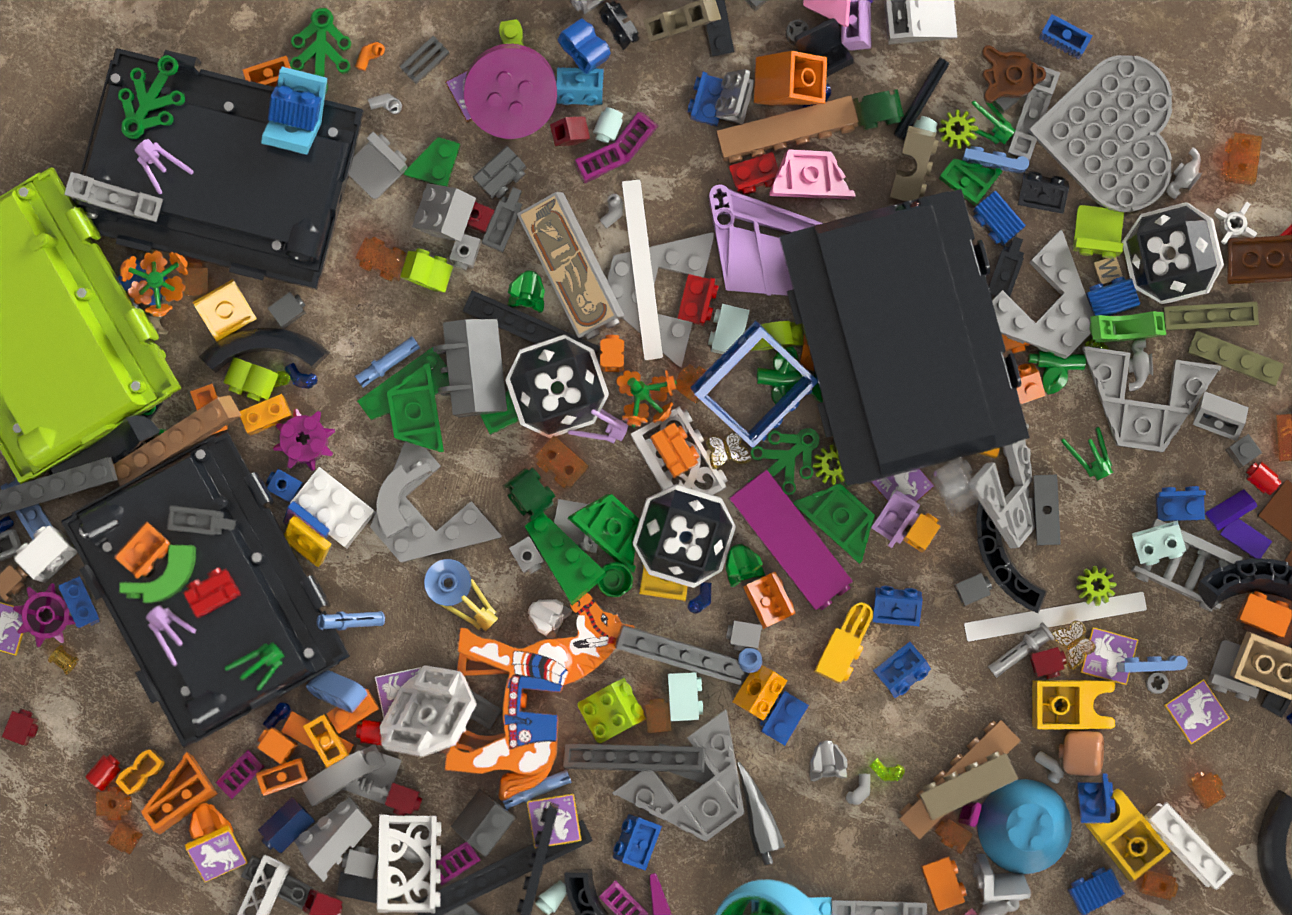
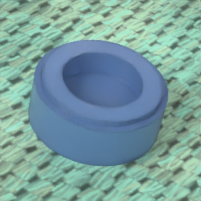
M753 648L741 651L738 657L739 667L747 673L758 671L762 666L760 652Z

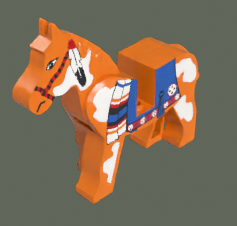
M588 593L571 606L572 610L578 615V635L573 638L546 639L523 649H516L493 639L478 637L468 628L460 629L457 671H460L463 676L509 674L503 706L505 733L483 736L466 729V731L461 733L456 744L451 746L446 756L445 770L481 774L493 770H511L512 772L504 774L500 779L498 798L501 801L536 787L547 777L557 755L559 716L521 712L522 708H526L528 694L523 693L524 689L561 693L565 685L574 683L589 675L615 651V643L621 625H626L621 623L618 614L613 615L601 610ZM459 749L468 750L470 752H463Z

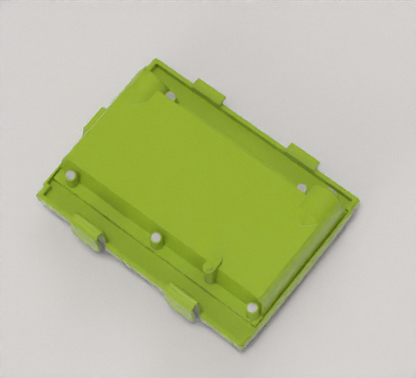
M52 167L42 173L35 174L0 196V450L20 484L40 477L50 471L51 468L95 444L120 425L126 417L140 416L171 397L173 393L182 389L157 345L151 344L149 339L156 341L159 339V336L148 316L142 309L134 307L97 243L91 241L90 237L96 240L101 238L92 219L88 217L83 208L75 206L71 197L64 195L66 188Z

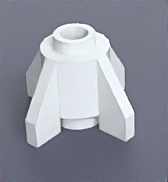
M1246 202L1239 212H1231L1229 214L1219 208L1216 209L1214 214L1221 222L1220 229L1224 235L1221 243L1225 245L1229 238H1237L1240 235L1254 238L1257 235V232L1247 227V220L1244 216L1251 205L1250 203ZM1231 223H1233V224L1235 225V227H1236L1235 229H1233V228L1231 227V225H1232Z
M556 599L538 600L533 602L528 609L529 620L537 631L544 634L548 639H557L558 629L562 625L563 620L572 613L571 609L563 606V603Z

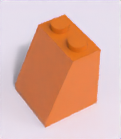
M796 51L756 57L754 103L768 106L825 104L827 57Z

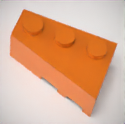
M188 752L184 754L183 759L175 770L171 771L168 779L155 792L141 811L152 830L158 834H162L193 812L198 805L206 803L218 794L194 756Z

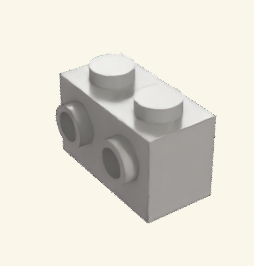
M1204 391L1196 408L1193 425L1237 441L1246 423L1248 407Z

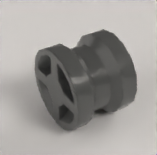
M793 20L790 22L786 31L788 42L796 46L795 37L804 31H808L809 26L803 20Z

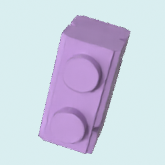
M850 0L849 27L842 26V44L848 50L871 48V3L868 0Z

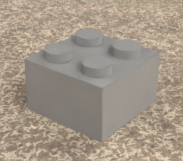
M427 183L412 227L433 237L461 242L476 198L457 188Z

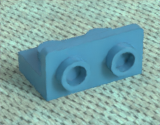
M557 67V104L602 105L603 69H593L586 74L580 68Z

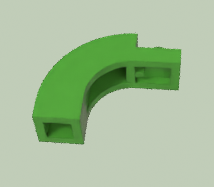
M1151 311L1126 316L1096 315L1090 317V333L1095 342H1121L1166 335L1164 312Z
M169 545L168 566L159 579L150 583H120V593L126 594V598H141V594H144L143 602L147 604L161 602L176 595L187 584L195 566L196 547Z

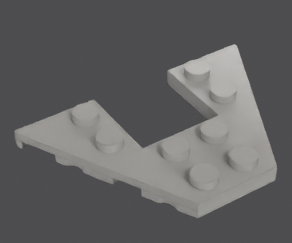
M1060 230L1029 261L1061 294L1055 303L1034 322L1003 290L992 302L1001 334L1011 340L1023 344L1028 343L1038 347L1039 350L1052 352L1056 356L1066 359L1090 334V317L1094 315L1063 231Z
M712 232L649 247L653 283L655 284L658 268L704 278L715 233ZM631 252L614 255L607 281L625 315L622 319L641 334ZM658 314L662 353L679 368H682L693 322Z
M1083 347V352L1116 446L1164 452L1173 436L1181 428L1180 426L1186 417L1190 415L1204 391L1207 390L1208 385L1221 369V366L1174 360L1168 405L1127 400L1124 397L1130 353Z
M1025 440L1003 447V453L1009 463V474L1015 484V487L1006 497L1003 494L995 462L986 463L969 482V486L1010 549L1019 548L1035 529L1034 497L1029 498L1028 486L1032 482L1030 449L1026 446Z
M404 442L393 471L402 465L407 473L410 471V466L421 461L422 464L428 463L432 473L410 484L401 495L400 510L409 528L388 539L379 523L377 511L370 526L401 563L502 537L472 501L435 531L406 497L441 466L425 447Z
M726 709L687 737L693 747L705 748V763L715 775L680 802L656 771L639 772L616 789L613 794L635 804L639 808L649 811V813L662 820L678 826L686 832L694 834L704 841L709 840L744 814V807Z

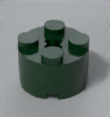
M894 89L892 95H890L888 90L863 96L861 102H858V98L853 99L858 126H863L864 131L877 128L880 122H886V126L900 123V118L904 117L898 89Z
M524 468L502 485L504 490L509 489L510 493L507 496L516 509L523 516L526 514L530 516L529 522L534 521L553 506V498H555L553 491L548 486L544 488L540 483L541 477L534 468L529 470Z

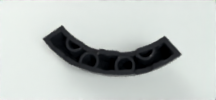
M254 328L234 333L219 340L206 349L199 358L217 373L223 366L232 361L233 357L238 358L251 352L277 351L294 356L315 370L330 352L319 343L300 333L279 328Z
M134 415L126 417L120 425L98 442L51 468L50 475L108 457L112 458L114 465L139 449L144 441L148 443L153 440L160 431L151 420L144 416Z
M979 501L976 516L977 541L985 566L997 585L1007 595L1025 608L1039 613L1048 591L1032 583L1017 569L1007 552L1003 536Z
M1275 559L1239 560L1232 565L1223 568L1219 567L1207 574L1199 582V594L1210 609H1213L1217 604L1230 597L1254 593V591L1280 596L1292 601V566H1289L1288 562Z
M1278 790L1264 813L1258 833L1257 856L1263 884L1266 886L1273 903L1283 915H1292V878L1286 859V841L1292 822V797Z
M574 869L564 872L567 897L575 915H609L597 895L592 869Z

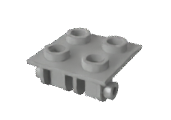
M558 499L554 523L583 551L597 553L598 545L567 519L569 515L590 503L584 504Z
M357 744L355 752L364 750L366 747ZM380 753L386 765L343 788V790L385 804L402 760Z

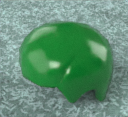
M610 562L602 567L606 572V576L597 583L602 593L608 597H621L631 590L633 575L630 569L623 563Z

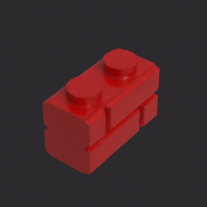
M217 568L207 574L209 578L205 581L200 582L198 579L186 586L188 590L183 593L197 618L203 617L241 595L228 570L224 569L221 571L220 568Z

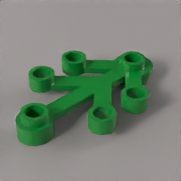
M326 8L316 9L311 15V23L301 33L292 37L291 43L295 49H302L306 44L305 40L317 31V40L298 57L291 59L290 66L293 70L302 71L305 63L316 54L315 75L324 77L326 54L336 64V68L340 73L346 74L350 71L351 65L349 61L343 59L326 41L327 31L337 41L340 50L347 51L352 46L350 38L344 36L333 25L334 17L330 10ZM321 16L327 18L326 22L323 24L318 22V19ZM301 38L303 40L302 44L295 45V39ZM347 40L349 42L348 46L342 47L340 45L341 41ZM295 61L302 63L299 68L293 67ZM343 62L348 64L345 70L339 68V65ZM328 84L326 85L325 95L328 92Z
M166 55L159 59L158 69L160 72L148 93L144 83L146 73L140 68H134L130 72V78L134 81L140 106L135 113L132 105L134 93L127 88L119 91L118 97L122 101L126 116L122 122L121 129L126 137L137 139L143 135L147 128L158 125L170 126L173 123V116L167 111L160 112L158 116L144 119L148 111L172 104L181 106L185 102V96L180 91H173L170 95L156 98L170 75H174L178 70V62L173 57ZM168 63L173 64V68L171 70H166V65ZM136 72H141L139 79H135ZM125 92H129L130 94L127 100L123 99V94ZM180 94V101L174 102L175 95ZM164 115L169 116V120L166 123L162 122ZM137 124V130L132 132L131 125Z
M811 428L802 429L798 434H781L779 431L769 433L768 441L772 445H778L780 442L796 444L789 451L763 449L760 446H755L751 450V457L756 461L778 459L767 470L772 477L785 467V482L782 485V490L786 495H792L796 491L794 483L795 457L802 451L803 466L799 471V475L804 480H808L813 476L814 472L811 467L812 450L817 448L820 438L818 433ZM771 435H779V441L773 442L770 438ZM807 435L812 437L810 444H806L803 440ZM756 449L762 451V456L759 458L753 455ZM808 468L811 471L810 476H803L802 470ZM786 484L793 486L792 492L785 491Z

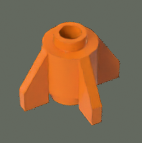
M202 803L192 813L189 828L192 839L201 838L227 825L232 833L234 831L231 823L216 810L214 805Z

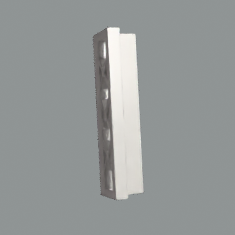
M264 855L237 915H246V908L252 905L256 907V915H269L290 866ZM266 863L277 867L274 876L268 879L263 870ZM264 884L267 890L264 898L257 900L254 889L256 886Z

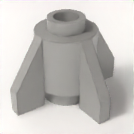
M832 741L820 742L814 748L815 751L810 761V780L816 781L822 777L834 776L842 779L847 778V758L841 752L838 745L833 744Z

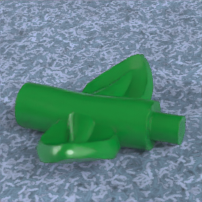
M786 347V349L799 361L798 353L794 349V347ZM779 352L773 358L775 370L758 367L756 377L757 384L773 386L771 397L775 404L803 377Z
M1038 351V354L1029 353L1028 362L1037 363V367L1046 368L1042 376L1043 386L1047 394H1054L1067 384V371H1084L1086 358L1084 354H1071L1064 359L1052 352Z

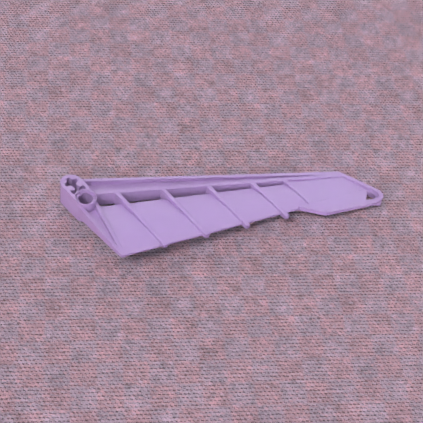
M724 185L714 186L709 194V205L726 291L762 293L767 296H771V294L788 296L787 291L793 288L780 240L777 237L761 234L758 225L790 234L793 231L822 224V222L732 191ZM717 192H720L721 196H725L722 201L723 208H719V200L714 198ZM725 214L730 218V222L727 225H721L717 221V217ZM734 219L753 223L754 232L733 227Z

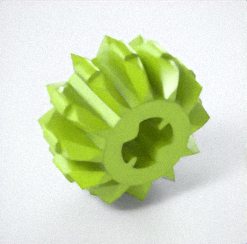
M956 109L955 117L948 112L947 117L950 120L941 119L940 121L946 128H939V132L947 133L941 140L945 142L950 139L948 143L950 148L957 142V148L962 149L963 141L968 147L971 146L967 139L970 137L976 140L977 136L972 134L971 131L979 130L978 126H970L975 123V117L968 119V111H965L961 117L959 109ZM957 124L964 128L963 132L960 131L962 133L960 135L953 131L954 127L957 128Z
M830 445V453L823 447L821 448V453L824 457L818 454L815 455L814 458L821 463H814L813 468H821L815 475L819 477L824 474L823 483H826L828 477H831V484L835 485L836 477H838L840 482H844V477L841 474L842 470L838 455L834 452V445ZM836 460V465L839 468L837 470L834 468L833 471L829 470L827 461Z
M1097 566L1092 567V573L1087 568L1083 570L1085 577L1078 576L1077 578L1083 584L1077 585L1076 589L1084 591L1079 595V598L1087 596L1086 604L1088 605L1093 599L1095 606H1099L1101 600L1105 604L1108 603V596L1113 597L1115 595V592L1109 588L1117 586L1116 582H1109L1114 575L1111 573L1106 577V568L1104 567L1099 573ZM1098 581V586L1101 589L1094 591V585H1092L1091 582L1094 583Z

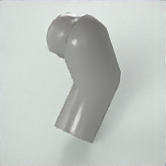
M388 93L368 99L371 110L384 107L392 114H398L402 109L400 100Z
M1039 751L1035 761L1051 771L1048 775L1050 781L1055 784L1059 783L1060 779L1064 776L1056 759Z

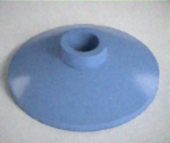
M443 559L437 561L428 569L425 575V590L428 596L439 605H456L463 601L461 599L463 595L467 597L470 592V573L462 563L456 560ZM446 579L453 581L451 587H445L444 581Z

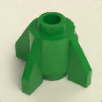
M530 270L520 273L509 284L508 294L511 296L509 297L508 306L513 308L521 305L532 307L539 313L543 312L545 289L542 278L536 272Z
M737 544L732 546L727 553L725 569L731 587H735L741 580H747L753 576L754 578L765 576L760 556L750 549L749 546Z

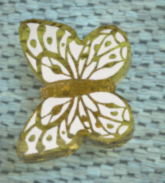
M736 432L728 434L723 440L717 436H711L707 439V446L712 451L709 455L712 469H718L726 461L730 460L740 464H746L752 460L747 448L740 445L742 438Z
M1073 621L1069 629L1059 628L1052 632L1055 637L1054 640L1067 647L1069 651L1068 665L1072 670L1076 669L1084 661L1085 655L1092 654L1096 649L1095 643L1084 636L1086 628L1080 621Z

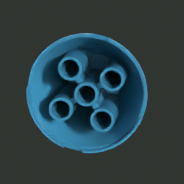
M1015 780L992 791L983 802L977 823L978 838L986 855L999 867L1018 874L1037 873L1056 863L1066 851L1071 837V817L1065 802L1051 787L1034 780Z

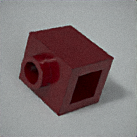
M585 116L565 117L550 124L555 146H574L590 139Z
M475 202L466 226L485 234L495 211Z
M1059 647L1029 655L1035 678L1046 675V679L1060 676L1059 671L1065 670L1064 665L1067 664L1064 651H1059Z
M20 708L19 712L12 711L2 737L23 746H28L30 739H34L37 734L39 725L36 723L38 719L32 717V712Z
M393 782L385 805L394 808L393 813L406 816L407 813L413 814L414 810H419L423 798L419 797V791Z
M310 888L302 911L309 915H341L343 901Z

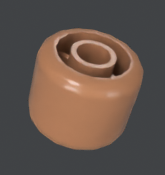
M1070 730L1066 734L1064 745L1060 744L1059 758L1063 759V768L1067 774L1094 777L1100 775L1104 758V737L1102 733Z

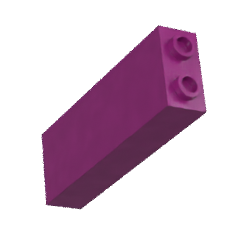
M763 470L728 498L814 610L818 608L820 610L825 609L832 603L830 599L837 593L841 596L851 588L849 584L853 582L767 470Z

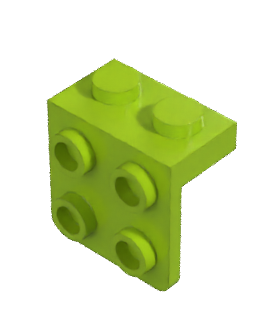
M1080 205L1077 209L1073 251H1078L1080 255L1092 256L1093 253L1102 254V257L1110 259L1120 256L1123 252L1121 236L1124 212H1117L1103 207Z
M625 678L606 686L578 703V708L597 743H603L646 720L643 708L638 704L632 693V688Z

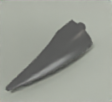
M737 762L746 798L749 830L756 856H762L764 866L773 863L770 852L784 848L785 845L773 814L762 793L743 765Z

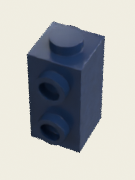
M291 797L258 831L264 837L261 839L263 844L270 850L275 848L281 854L315 820L300 803Z

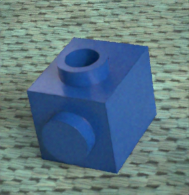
M277 469L276 473L272 471L266 481L267 489L289 503L304 486V483Z

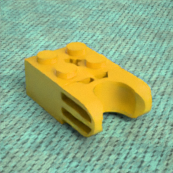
M857 603L849 609L840 629H834L814 670L815 673L838 684L842 683V681H848L853 671L850 664L853 659L858 660L863 650V646L860 643L873 617V611L869 605Z
M1032 680V727L1035 729L1114 728L1115 720L1108 716H1099L1094 710L1093 703L1098 695L1113 692L1115 690V682L1109 680ZM1058 699V701L1062 702V706H1059L1056 711L1054 703Z
M1115 789L1111 796V799L1115 800L1117 810L1115 821L1111 823L1084 824L1126 878L1132 882L1170 853L1171 850L1124 792L1120 789ZM1131 844L1140 845L1141 848L1138 849L1140 851L1139 854L1132 851Z

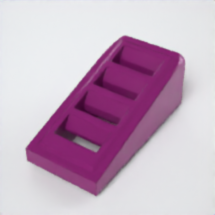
M637 112L615 141L618 142V145L623 143L631 150L628 153L620 147L627 163L659 127L643 112ZM641 121L648 129H643L638 123ZM634 128L643 135L641 138L632 132ZM627 136L631 137L635 142H637L636 145L634 146L625 138Z
M618 142L580 157L574 162L583 184L627 163ZM613 150L617 159L616 162H613L609 151ZM603 154L609 164L607 166L604 165L601 159ZM594 159H596L600 167L598 170H596L592 162ZM586 163L588 164L589 169L591 171V173L587 174L586 169L584 167V164Z
M247 750L215 783L232 800L256 777V773L261 772L266 766L250 750ZM246 759L255 767L253 771L244 763ZM239 766L249 774L247 777L237 769ZM233 772L243 781L241 784L231 776ZM226 779L236 787L234 791L225 784L224 781Z
M976 802L963 805L958 822L976 827L982 805Z
M468 842L463 843L442 857L441 860L436 861V869H439L437 866L442 864L449 875L444 878L440 871L441 886L481 860L473 846ZM465 849L472 861L468 863L461 850ZM455 854L461 859L464 864L463 867L460 868L453 857ZM449 859L457 871L452 873L445 862Z
M654 872L650 874L653 915H672L658 876Z
M616 880L599 896L616 915H623L621 911L630 902L634 906L625 915H632L637 909L640 911L638 915L649 914ZM618 889L620 893L610 902L608 898ZM625 896L627 899L616 908L614 905Z

